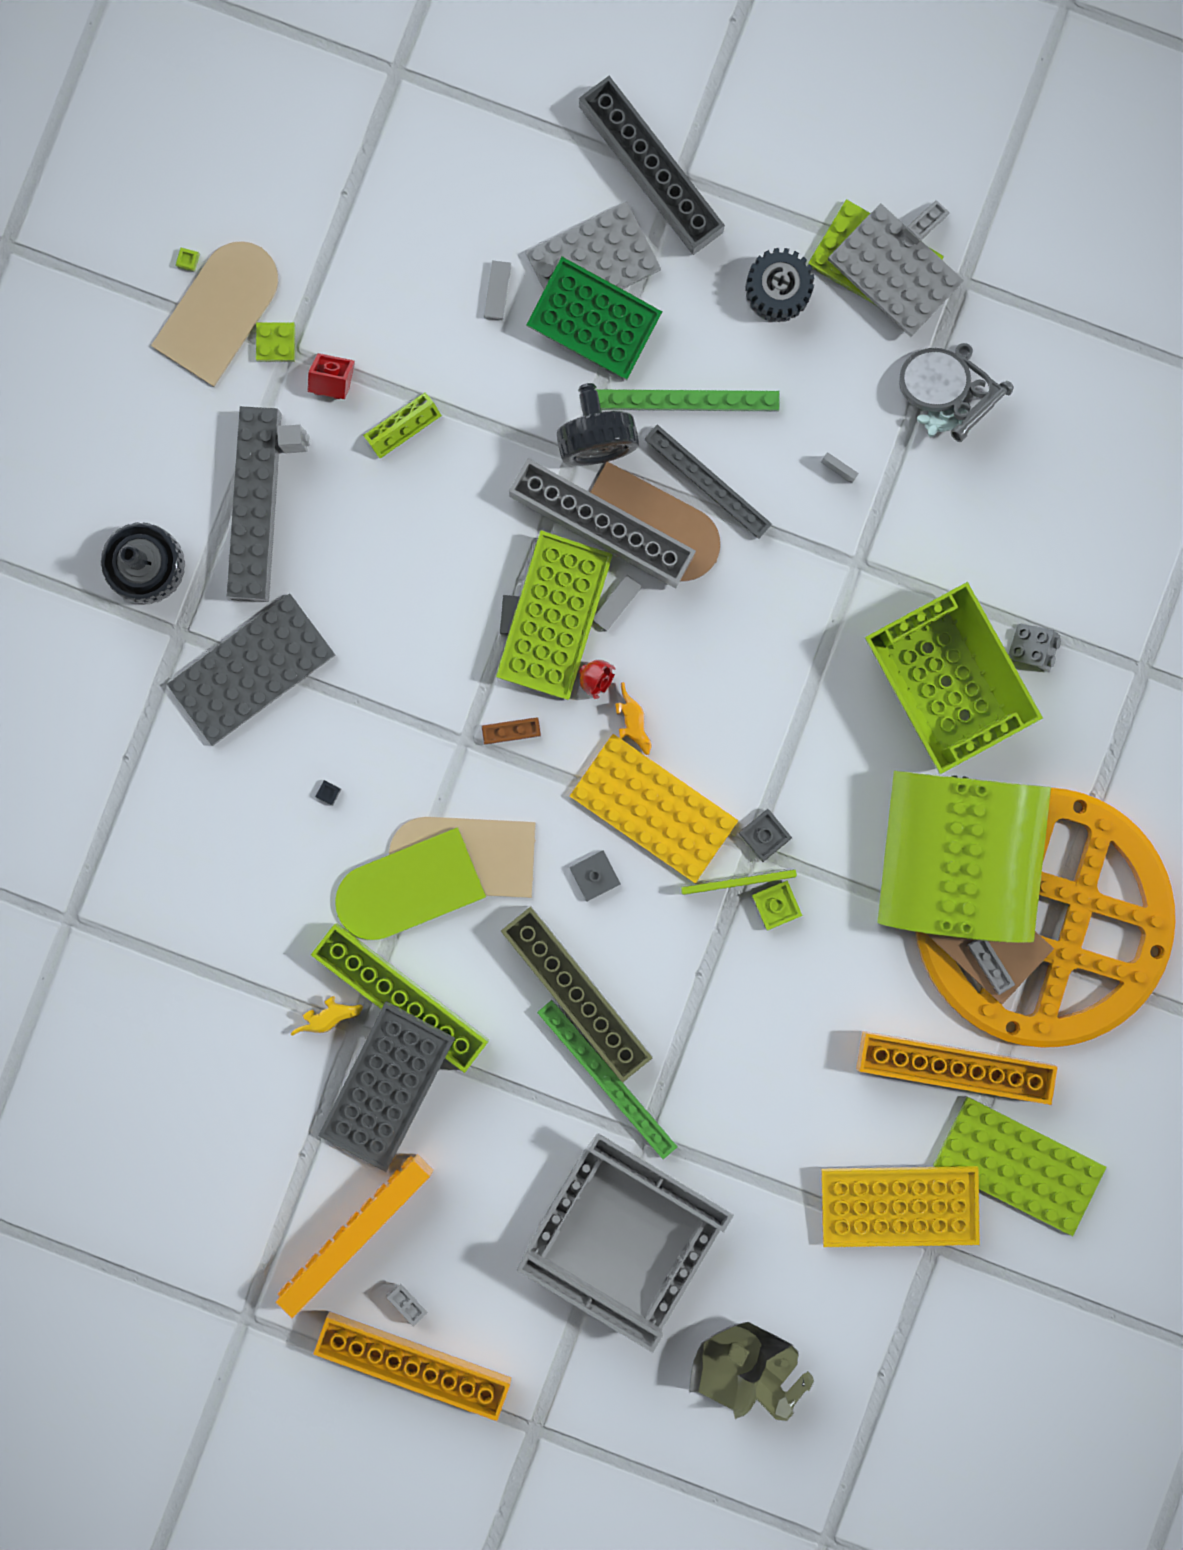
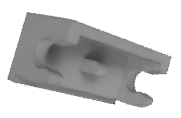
M398 1284L392 1292L386 1295V1298L413 1327L428 1313L402 1284Z

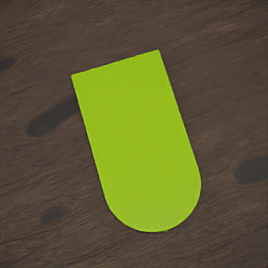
M457 827L354 869L341 881L336 892L335 906L337 917L350 933L362 939L380 940L484 899L486 895L466 848V843H464L460 830Z

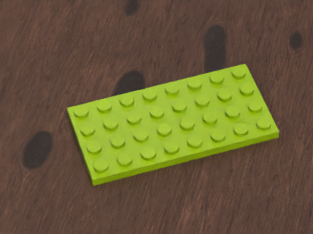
M540 530L496 678L565 700L570 699L613 554Z
M968 1096L933 1164L934 1167L977 1166L980 1190L1071 1236L1074 1235L1107 1168L1099 1162Z

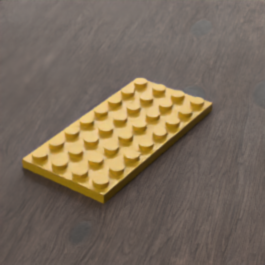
M615 734L610 736L570 794L572 799L694 883L700 878L739 821Z
M977 1166L821 1169L823 1247L980 1245L979 1172Z

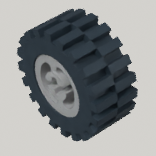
M774 248L771 254L767 250L764 252L763 257L759 255L755 263H752L745 285V291H747L746 298L747 301H751V309H757L756 314L758 316H761L762 313L766 315L765 320L770 321V318L774 317L775 322H780L781 318L788 321L792 315L795 318L800 314L801 310L803 311L810 300L814 289V274H811V265H805L807 259L804 256L801 259L798 258L799 253L797 251H794L792 255L789 254L790 249L784 248L783 252H780L779 248ZM777 273L774 275L770 290L767 286V278L771 274ZM790 277L793 281V290L788 294L782 295L788 288ZM779 281L783 282L781 286L777 285Z

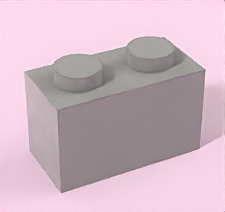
M300 424L277 426L278 445L284 453L307 452V446H310V436Z

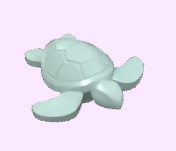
M953 408L940 412L929 411L928 415H919L917 417L919 423L925 424L929 437L935 436L936 432L950 431L957 425L962 424V420L954 417ZM960 408L957 410L960 414H966L968 412L964 408Z

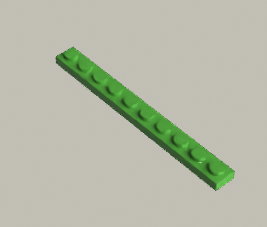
M595 389L598 392L601 410L779 411V391Z
M550 1000L537 1012L659 1156L665 1159L678 1147L627 1086L622 1083L555 1002Z

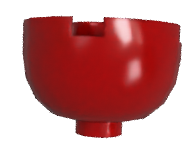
M593 660L587 665H583L579 672L580 686L583 691L594 699L600 698L598 694L600 692L605 693L614 679L615 674L612 673V669L616 670L615 666L604 660Z

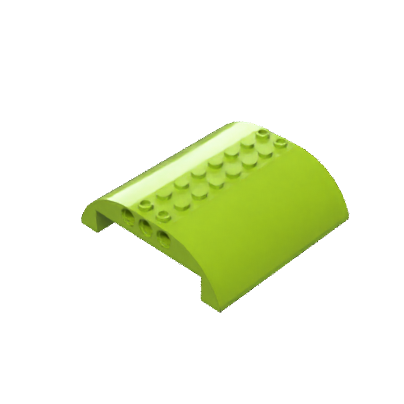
M894 770L877 923L893 928L937 935L1000 942H1034L1051 787Z

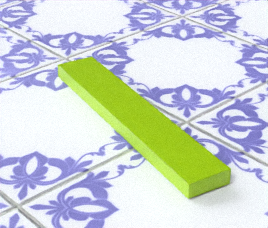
M793 869L681 887V893L687 895L795 878L797 873Z

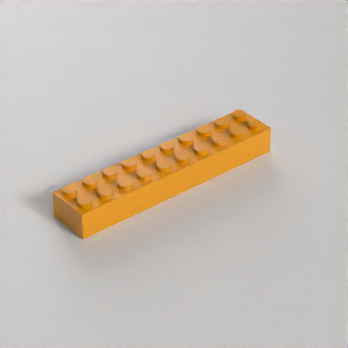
M862 1031L856 1069L864 1073L1052 1105L1058 1066L1045 1062Z
M418 1154L414 1157L410 1155L401 1166L402 1170L399 1171L397 1169L387 1180L388 1184L385 1185L383 1183L376 1190V1193L373 1195L374 1199L369 1197L360 1208L361 1212L358 1213L356 1211L348 1219L347 1226L342 1225L332 1237L334 1240L331 1241L329 1239L318 1251L320 1254L315 1253L307 1261L306 1268L301 1267L291 1279L292 1283L288 1281L277 1293L279 1298L276 1300V1303L291 1318L327 1284L431 1177L433 1169Z
M329 1312L326 1317L313 1355L494 1421H498L512 1378L333 1312Z

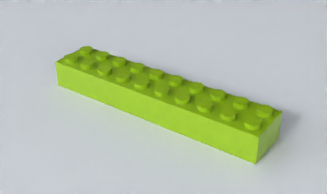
M338 923L331 927L311 953L312 957L381 1010L387 1001L453 1036L455 1040L445 1059L465 1073L489 1042L486 1036Z

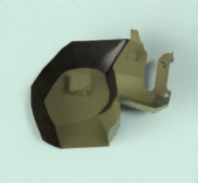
M743 1322L732 1325L701 1343L691 1369L689 1393L699 1392L733 1410L735 1420L745 1416L751 1410L756 1400H758L775 1420L787 1421L794 1414L793 1408L806 1391H810L814 1379L807 1371L801 1375L787 1392L783 1391L781 1385L798 1365L799 1351L793 1344L750 1322Z

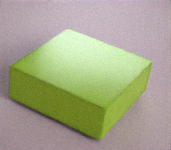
M180 247L175 264L176 267L195 272L200 253Z

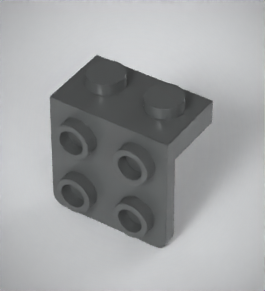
M1020 623L1017 625L1008 655L1011 661L1034 665L1042 671L1050 672L1051 667L1054 666L1056 661V650L1061 645V636L1055 630Z

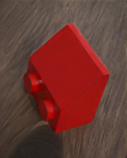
M318 353L308 372L307 392L345 400L350 389L355 360Z

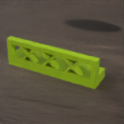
M425 392L363 436L379 459H381L442 415L435 403ZM425 400H427L426 403H424L423 405L419 406V404H421L422 402H424ZM376 434H379L377 437H375L374 439L371 440V438H372L373 436H375Z

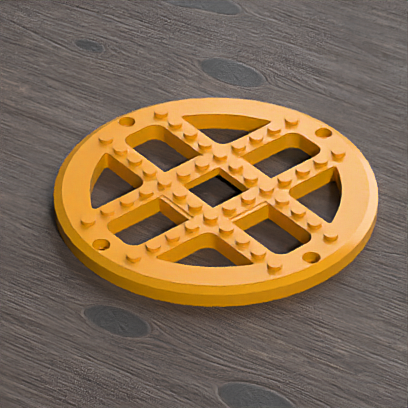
M1051 788L1043 861L1054 825L1059 819L1083 825L1087 829L1088 834L1074 881L1045 872L1041 874L1039 895L1069 905L1058 941L1041 936L1054 949L1043 960L1049 964L1033 1013L1022 1015L1009 1011L983 987L978 992L964 976L955 960L926 933L915 932L921 960L929 978L945 1001L961 1017L975 1027L1002 1040L1041 1048L1063 1047L1092 1040L1108 1033L1131 1017L1147 1001L1166 969L1174 942L1176 924L1175 903L1168 873L1153 844L1141 829L1123 813L1100 799L1081 792L1061 788ZM1074 802H1079L1082 805V809L1078 813L1073 809ZM1110 842L1132 870L1141 894L1142 907L1103 895L1098 890L1097 884ZM1092 912L1135 925L1140 929L1141 939L1132 961L1123 962L1082 949ZM1153 946L1158 948V954L1155 957H1152L1150 953ZM1074 969H1084L1120 982L1110 993L1093 1005L1078 1012L1057 1017L1070 973ZM1013 1022L1015 1024L1013 1032L1006 1031L1007 1023Z

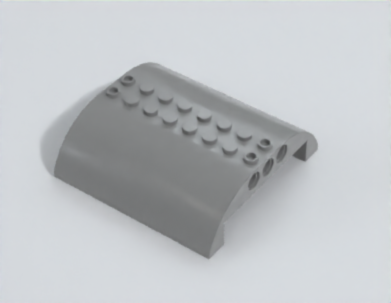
M597 1133L578 1159L545 1214L519 1263L517 1271L653 1353L663 1336L662 1329L717 1235L720 1231L724 1232L734 1214Z

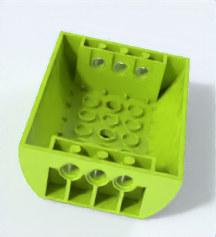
M968 581L864 637L939 774L950 770L1043 719ZM924 643L931 644V653L923 651L922 646ZM943 676H947L951 680V684L948 687H944L941 684ZM961 710L968 711L969 718L967 720L960 718L959 713Z

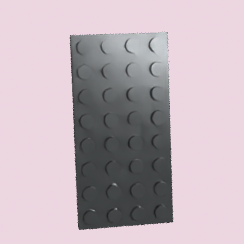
M289 593L167 683V686L209 743L214 746L336 656V654Z
M386 1001L318 1136L387 1172L455 1038Z

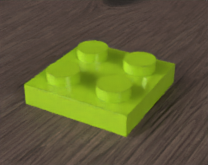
M256 322V361L295 362V323Z
M788 880L752 895L767 931L803 916Z

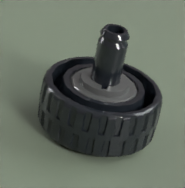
M586 383L579 386L578 392H580L579 399L583 416L565 423L557 431L558 447L561 459L565 464L587 466L605 463L622 458L638 448L639 439L633 416L623 411L602 412L594 383Z
M146 522L127 524L117 529L105 543L101 554L102 574L110 588L121 597L139 604H152L153 602H160L168 598L180 585L185 572L184 554L176 539L161 527Z

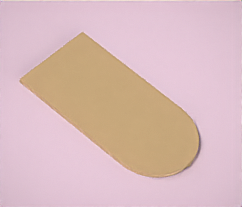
M243 241L228 243L217 249L208 259L151 346L214 387L275 296L278 287V271L271 256L262 247Z
M419 817L405 823L396 832L388 853L390 855L458 827L464 843H466V848L485 895L532 898L536 822Z

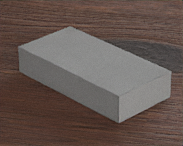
M828 452L821 461V463L851 483L859 474Z

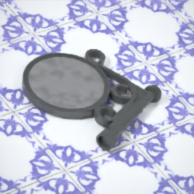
M967 343L959 344L956 347L955 353L943 348L919 350L908 357L901 368L899 376L900 389L904 397L911 404L922 410L940 412L953 408L954 417L962 420V424L957 425L950 432L953 439L957 442H962L967 437L968 431L1004 395L1009 396L1013 392L1014 386L1011 382L1003 381L1000 384L996 383L987 373L969 360L972 357L973 349ZM965 349L969 354L964 357L959 353V350ZM969 368L973 370L975 373H977L979 376H981L984 380L978 379L974 382H971V373ZM987 382L989 391L980 392L974 387L978 385L985 387ZM969 390L973 396L982 398L972 409L968 403L962 402ZM964 408L968 413L960 414L957 410Z

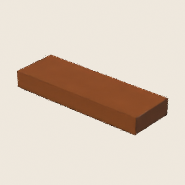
M538 717L482 725L484 745L541 737Z

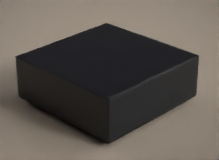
M324 780L315 797L333 806L341 788Z

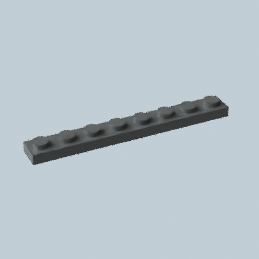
M658 424L645 437L647 443L758 539L772 525L770 521Z

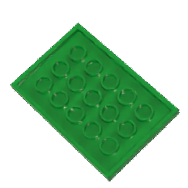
M561 256L526 326L627 381L663 311Z

